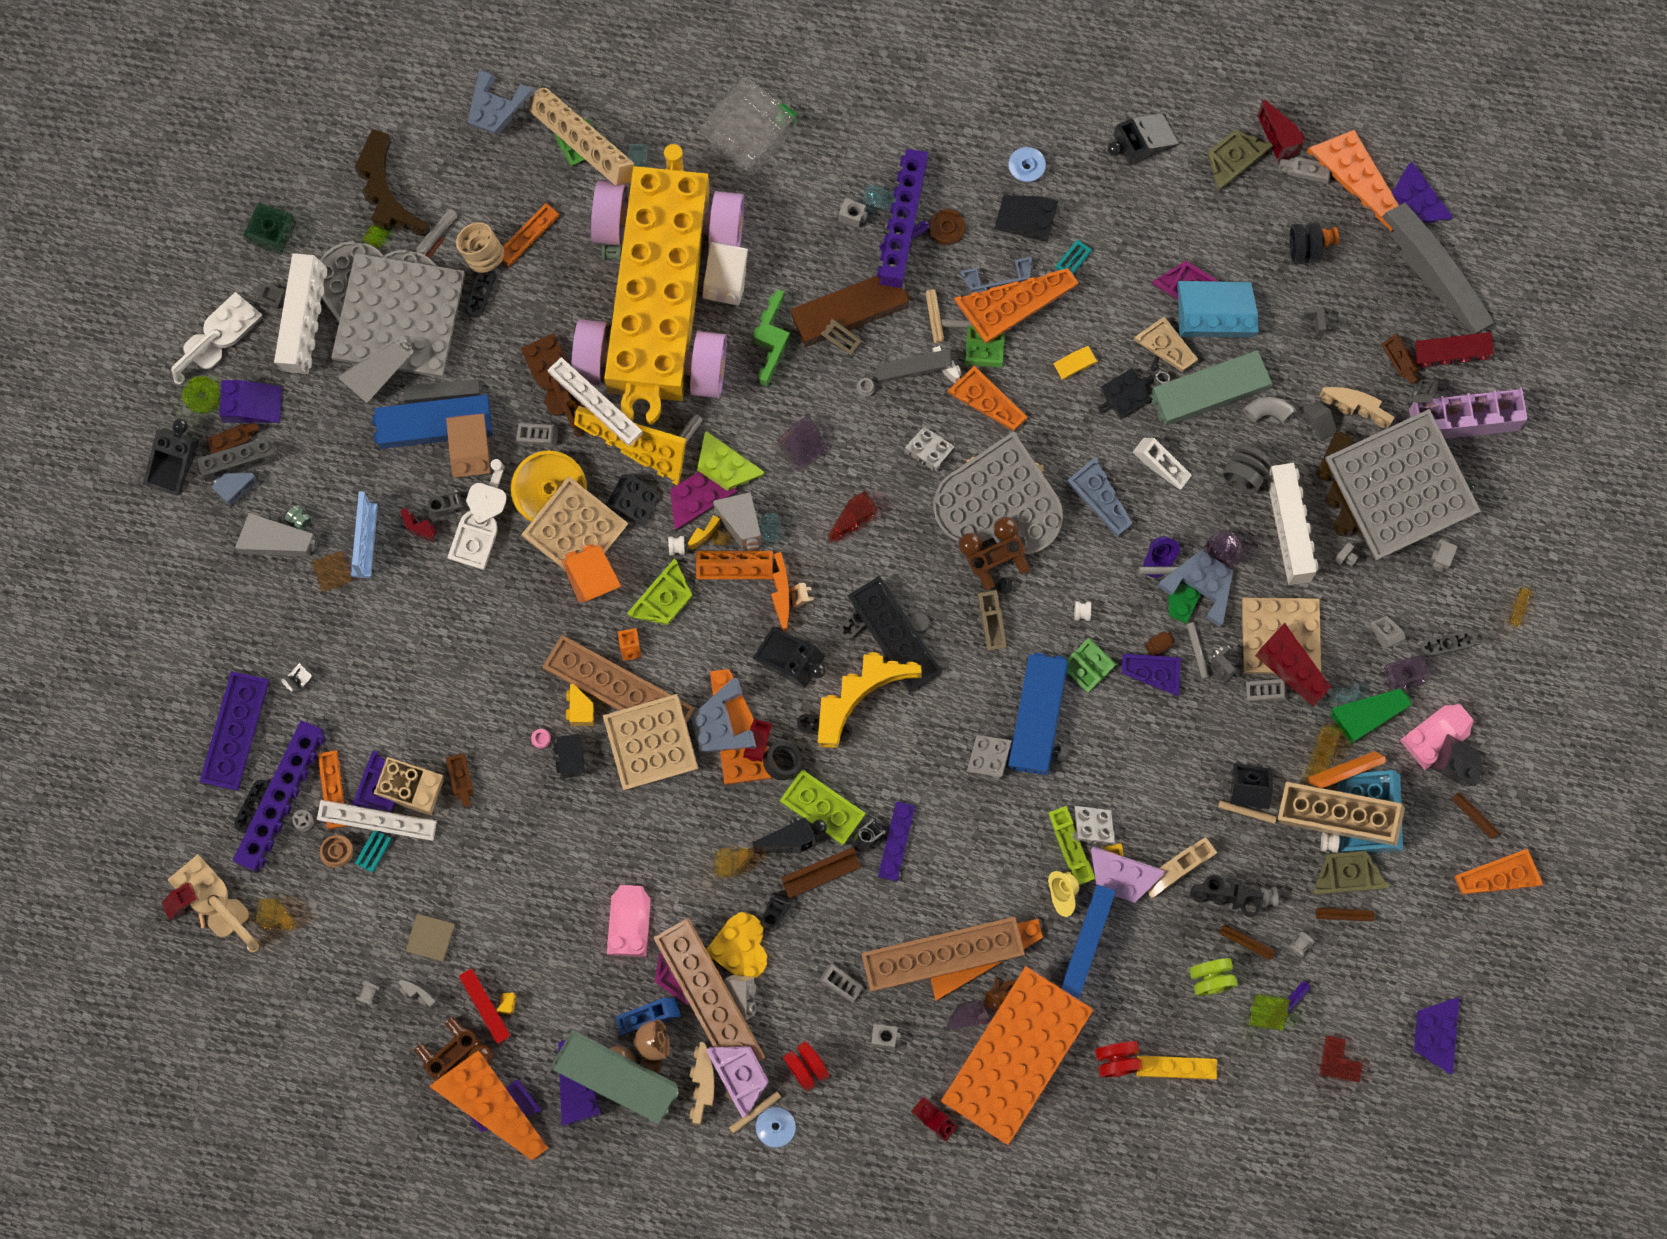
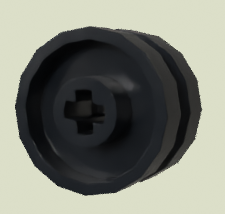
M1319 222L1308 223L1306 228L1301 223L1291 224L1289 246L1291 261L1294 265L1304 264L1306 258L1309 263H1321L1323 243Z

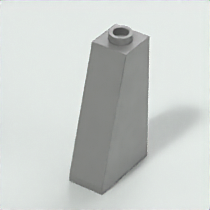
M398 339L347 369L339 376V379L368 403L414 351L407 341Z
M249 513L235 549L240 554L310 556L311 551L314 552L317 541H315L316 538L312 533Z

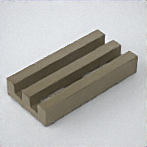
M831 319V323L827 324L825 331H822L821 334L851 355L862 340L837 321ZM836 326L841 331L846 333L848 336L853 338L856 342L853 343L845 336L840 334L838 331L833 329V327ZM831 331L852 347L850 349L830 336L829 332Z

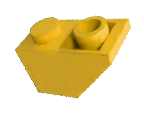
M570 684V690L566 691V700L570 702V709H566V720H569L571 726H594L593 703L574 684Z

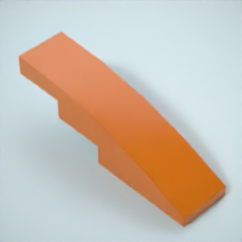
M779 552L774 554L778 572L773 574V580L777 592L772 593L771 598L782 631L787 633L789 587L782 553Z

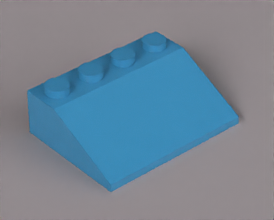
M1178 281L1180 337L1248 338L1254 337L1258 333V313L1251 282Z
M1394 770L1359 773L1337 782V791L1401 803V776ZM1402 825L1397 846L1339 835V852L1367 851V853H1387L1403 851Z

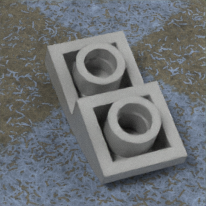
M404 980L398 982L402 986L399 990L406 998L410 996L414 999L420 995L418 1000L424 1007L429 1006L433 1009L437 1005L436 1001L418 986Z

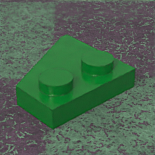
M1181 581L1172 595L1168 594L1169 617L1187 624L1201 593Z

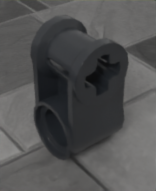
M875 817L862 827L853 838L851 844L857 852H865L888 833L887 829L884 830L876 822L877 819Z
M773 892L762 916V927L768 932L777 930L792 900H785ZM772 917L776 920V923L770 926L765 923V920Z

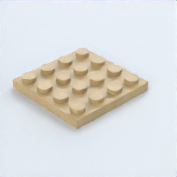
M568 476L521 536L565 570L561 561L566 558L565 554L575 550L576 553L582 552V547L592 543L594 546L600 545L605 553L628 523Z
M1242 598L1243 674H1275L1255 655L1284 622L1321 672L1319 599Z
M678 694L603 715L623 790L698 769Z

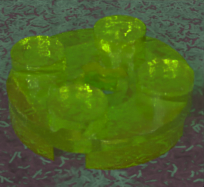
M194 377L183 388L182 399L193 413H209L219 406L220 388L209 377ZM200 391L206 393V396H204L203 399H200L199 397L197 398V395L200 394Z

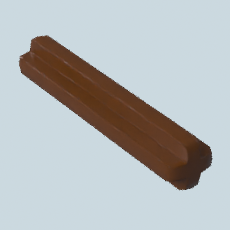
M1461 792L1456 793L1452 797V801L1490 839H1494L1500 833Z
M1317 908L1315 916L1317 919L1372 922L1374 920V911Z
M1226 924L1220 930V935L1268 960H1271L1275 954L1274 949Z

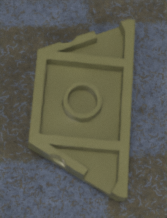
M1234 130L1208 151L1207 154L1217 189L1220 191L1272 149L1273 145L1269 142L1267 144L1258 141L1256 137L1247 136L1243 132Z
M1367 851L1327 854L1314 887L1313 895L1389 889V884L1384 881L1379 873V869L1373 864Z

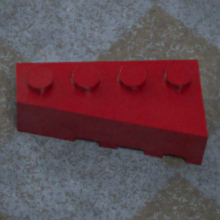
M1492 332L1415 341L1417 364L1422 365V368L1433 367L1435 363H1441L1443 366L1451 365L1452 362L1456 361L1469 363L1471 360L1479 359V361H1486L1494 358Z
M1285 622L1255 655L1312 707L1331 688Z

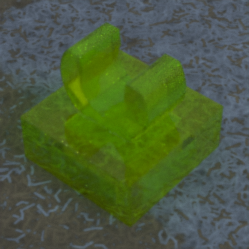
M371 224L362 240L380 249L388 236V232Z

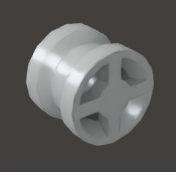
M299 810L293 815L292 822L299 831L306 832L313 827L314 819L308 811Z
M1272 887L1267 890L1260 888L1259 892L1264 893L1261 907L1265 908L1267 905L1278 907L1277 888Z

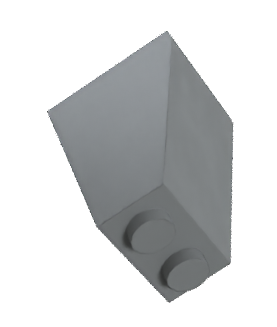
M751 492L713 501L716 517L720 518V522L743 550L754 551L759 546H762Z

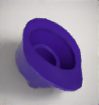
M1165 535L1154 539L1149 545V552L1144 559L1143 567H1171L1180 552V545L1176 540ZM1146 574V575H1148L1149 577H1152V578H1158V577H1161V576H1163V575H1165V574Z

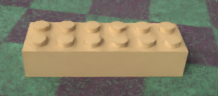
M1286 782L1278 820L1284 825L1397 846L1405 807L1401 803Z

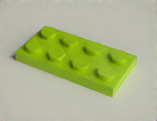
M801 770L780 799V803L800 817H805L810 824L818 819L825 821L827 824L825 834L842 846L845 845L866 815L865 812L804 770Z

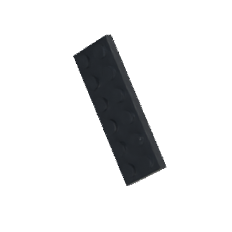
M881 576L876 577L847 595L888 661H896L899 664L905 665L907 662H915L921 665V678L901 679L909 693L942 673Z

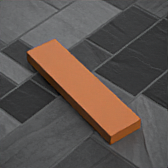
M545 203L503 246L504 256L502 262L510 268L560 217V214Z
M338 751L318 753L323 799L325 801L345 804ZM327 822L328 830L348 827L347 825Z
M1373 751L1308 777L1309 783L1317 788H1324L1385 764L1386 759L1385 756Z

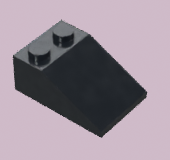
M1003 195L994 229L1048 242L1058 201L1040 196Z

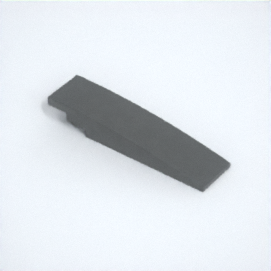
M1403 203L1387 211L1382 218L1394 230L1390 236L1402 248L1398 254L1472 334H1477L1491 326L1494 321L1472 286L1439 241L1410 207Z

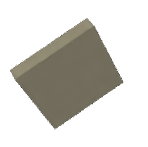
M417 914L405 952L444 963L455 924Z

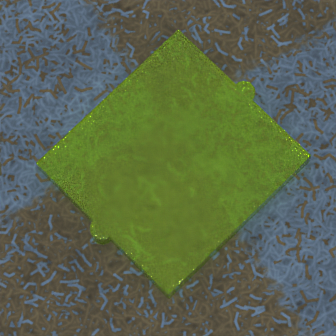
M1255 995L1253 1008L1250 1009L1252 1013L1249 1026L1284 1031L1286 1018L1289 1017L1290 999Z

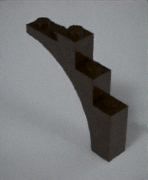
M372 129L355 165V169L359 177L368 180L363 191L366 201L377 205L371 217L373 224L376 228L383 231L385 229L391 231L393 225H395L400 230H405V228L411 230L417 236H427L431 231L429 224L406 211L389 189L386 177V160L391 145L389 134Z
M1336 430L1316 475H1319V478L1323 481L1333 482L1324 502L1330 508L1341 509L1332 528L1335 530V533L1342 537H1350L1352 531H1354L1357 536L1364 538L1325 460L1327 456L1352 445L1354 437Z

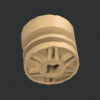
M475 222L463 228L457 236L456 247L472 270L488 272L497 267L503 260L504 248L487 224Z

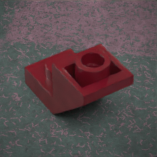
M407 508L400 510L409 533L432 543L436 542L435 536L438 534L434 524L430 525L428 520L417 523L414 513H409Z
M753 720L750 731L753 732L756 748H745L743 758L762 762L773 723Z
M187 882L171 891L161 904L168 919L171 921L187 912L186 907L197 902L199 899L192 884Z
M924 1096L911 1111L920 1122L945 1142L958 1127Z

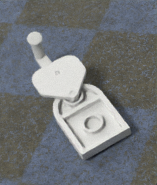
M235 292L206 319L203 328L204 334L194 335L184 344L185 355L171 368L174 382L177 384L184 382L185 377L181 374V371L192 361L203 369L214 367L222 359V348H228L236 344L263 318V315Z
M494 459L491 462V468L494 472L489 486L482 483H476L471 486L466 499L471 511H468L461 518L447 557L449 560L481 570H485L497 535L498 527L494 516L502 513L507 499L504 491L498 489L505 468L498 459Z

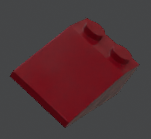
M1263 100L1257 117L1269 143L1273 145L1272 150L1278 163H1280L1281 159L1290 160L1298 157L1305 141L1303 132L1299 131L1297 125L1274 106Z

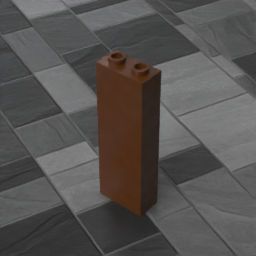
M874 276L791 308L790 311L804 347H808L827 339L821 332L825 331V327L831 323V319H834L846 329L852 330L908 308L910 296L907 290L904 291L903 288L880 285V277ZM836 326L833 327V329L838 331L840 334L844 333ZM831 331L829 332V335H830V336H832V337L836 336V335L833 334Z

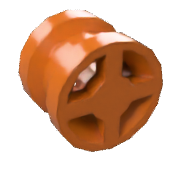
M1332 227L1330 230L1321 229L1323 247H1328L1330 244L1334 246L1339 245L1337 227Z

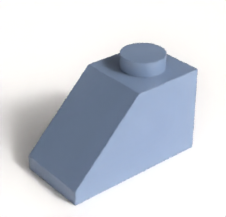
M252 473L224 474L214 481L212 489L231 507L258 480Z

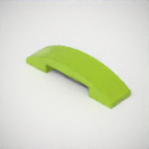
M1067 806L1049 812L1048 815L1067 866L1072 875L1077 879L1079 885L1096 879L1080 842L1073 839L1074 823Z

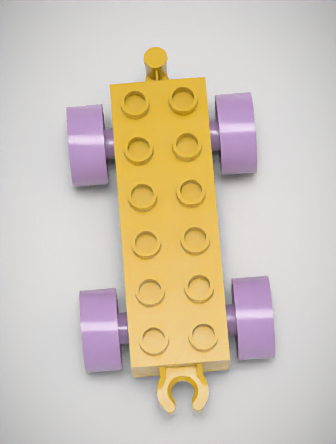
M670 144L664 150L666 169L633 166L629 202L627 183L615 186L609 180L598 179L592 206V243L621 246L623 243L610 341L608 322L579 319L575 329L571 367L591 385L602 386L605 379L608 394L623 395L621 411L631 421L634 419L632 408L634 402L639 399L648 401L650 409L646 413V420L650 425L654 424L660 417L662 411L661 399L683 401L686 375L691 376L690 393L692 396L720 398L726 360V334L697 331L693 351L689 350L704 235H709V249L711 242L740 247L743 227L744 194L715 191L712 209L708 210L710 195L708 174L684 171L682 149L676 144Z

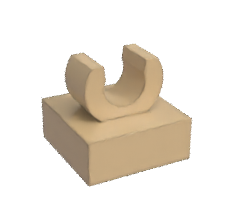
M798 583L790 589L793 607H801L805 603L814 600L813 597H808L807 592H810L812 588L806 587V583Z

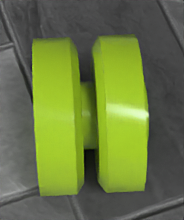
M1231 958L1213 960L1189 968L1191 979L1202 980L1193 986L1195 996L1219 994L1238 986L1235 975H1224L1233 969Z

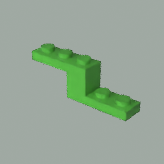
M778 289L775 295L772 294L768 301L770 306L767 311H763L760 319L762 323L760 327L757 326L753 333L755 344L771 350L766 357L767 364L765 368L762 367L758 375L760 385L765 387L768 386L790 339L789 332L772 326L784 300V292Z

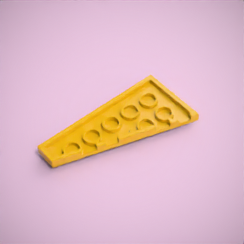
M581 406L577 407L574 425L593 436L598 435L606 440L605 443L609 446L614 445L620 448L621 453L641 465L652 467L658 471V475L662 477L665 475L672 479L673 484L678 485L680 483L686 445L685 438L634 423L642 430L643 434L632 445L628 446L589 409Z

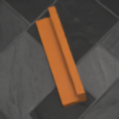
M697 551L696 579H773V551Z

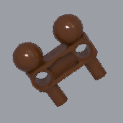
M1001 517L995 522L994 534L1001 541L982 549V539L975 533H966L959 540V550L967 556L966 559L973 574L979 575L985 590L996 586L989 572L990 568L1009 559L1014 560L1020 575L1030 571L1024 556L1026 549L1017 533V523L1010 517ZM1010 542H1018L1019 548L1016 551L1009 550L1008 544ZM977 557L983 558V566L976 567L973 564L974 559Z
M453 1016L444 1024L455 1037L438 1053L433 1055L423 1043L414 1049L424 1062L423 1068L434 1081L478 1050L489 1065L493 1059L491 1049L483 1045L469 1028H463ZM472 1038V1044L465 1047L463 1045L465 1039ZM436 1065H442L440 1072L433 1073V1068Z

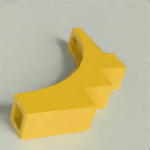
M875 652L864 655L862 677H859L857 674H847V676L842 677L841 698L835 695H827L826 698L821 697L818 733L819 747L839 748L842 730L855 706L865 696L885 684L906 678H921V665L915 662H907L906 665L899 664L896 661L884 663L883 656Z

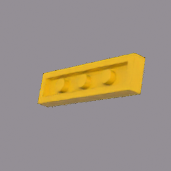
M1136 1057L1141 1059L1143 1067L1142 1071L1136 1072V1077L1217 1079V1059Z

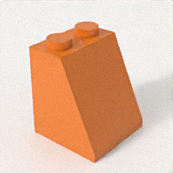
M593 543L582 547V552L576 553V550L565 554L566 558L561 560L578 603L591 600L621 587L600 545L594 546Z

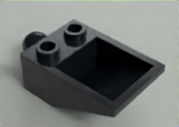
M1161 113L1132 118L1117 124L1113 134L1116 141L1108 145V152L1112 156H1118L1123 152L1129 165H1132L1178 146L1179 143Z
M179 418L173 422L174 431L166 428L156 431L143 485L179 496L195 458L199 439L182 434L188 429V423L184 419ZM181 445L183 447V450L178 449V446Z
M774 627L771 628L752 658L803 688H806L812 677L822 678L826 672L824 665L821 664L825 656L815 645Z
M797 817L790 821V825L752 842L754 853H801L816 845L814 834H824L827 830V824L825 821L818 819L810 827L805 817L802 819Z

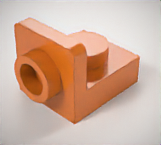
M637 628L618 631L622 659L625 661L641 658Z

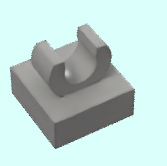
M1348 542L1334 561L1341 565L1345 560L1348 565L1352 566L1358 559L1355 554L1351 553L1355 546Z

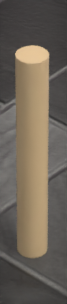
M1220 800L1218 808L1274 824L1276 822L1277 816L1243 806H1236Z
M777 1091L751 1110L747 1116L730 1126L729 1129L732 1133H736L781 1098Z

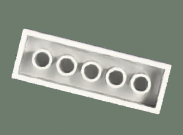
M292 253L274 363L286 372L308 374L312 366L311 354L315 348L314 336L318 330L317 318L321 312L320 300L324 294V278L327 276L326 266L314 255Z
M1294 463L1271 466L1266 478L1288 585L1311 582L1318 570L1317 559H1314L1312 553L1315 551L1313 541H1310L1309 534H1311L1310 524L1306 523L1305 519L1307 508L1306 505L1302 504L1303 489L1298 485V480L1300 479L1298 468L1295 469Z

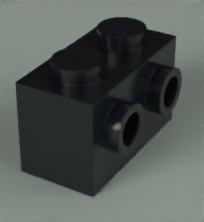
M580 734L556 737L557 743H553L554 753L555 755L558 754L559 762H556L557 773H560L562 779L585 776Z

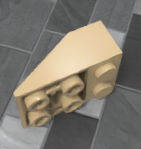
M387 757L374 794L431 816L442 788L444 777L443 775Z

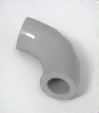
M1269 396L1257 398L1246 405L1243 411L1253 422H1257L1263 416L1271 415L1284 423L1295 413L1296 409L1283 399Z

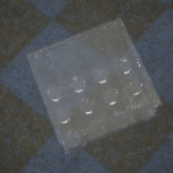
M744 75L700 126L697 132L748 176L752 177L799 121L759 85Z

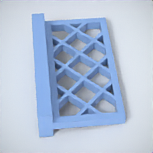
M359 491L351 576L371 578L378 505L377 503H370L365 492Z

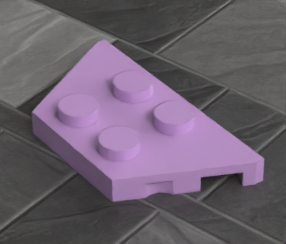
M1094 846L1091 849L1096 885L1115 890L1114 896L1134 903L1165 872L1162 869Z
M710 1047L706 1049L742 1118L747 1116L769 1083L751 1047Z

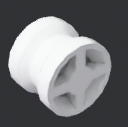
M684 536L679 538L668 537L669 556H673L675 553L685 555Z
M1075 601L1074 620L1085 619L1090 621L1091 602L1081 604L1079 601Z
M1322 832L1321 851L1331 850L1333 853H1337L1339 835H1330Z

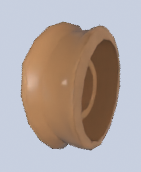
M333 835L323 841L319 855L322 862L328 867H341L351 860L353 847L350 840L345 836Z

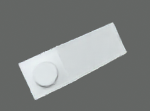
M1143 438L1133 451L1146 466L1180 490L1192 476L1155 438Z

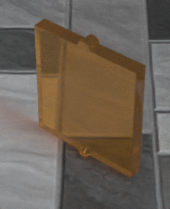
M342 551L331 555L326 554L323 558L312 561L322 592L333 588L338 589L339 586L352 582Z

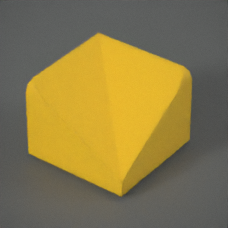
M503 993L501 995L500 1004L496 1010L497 1013L507 1015L514 1013L516 995L514 993Z

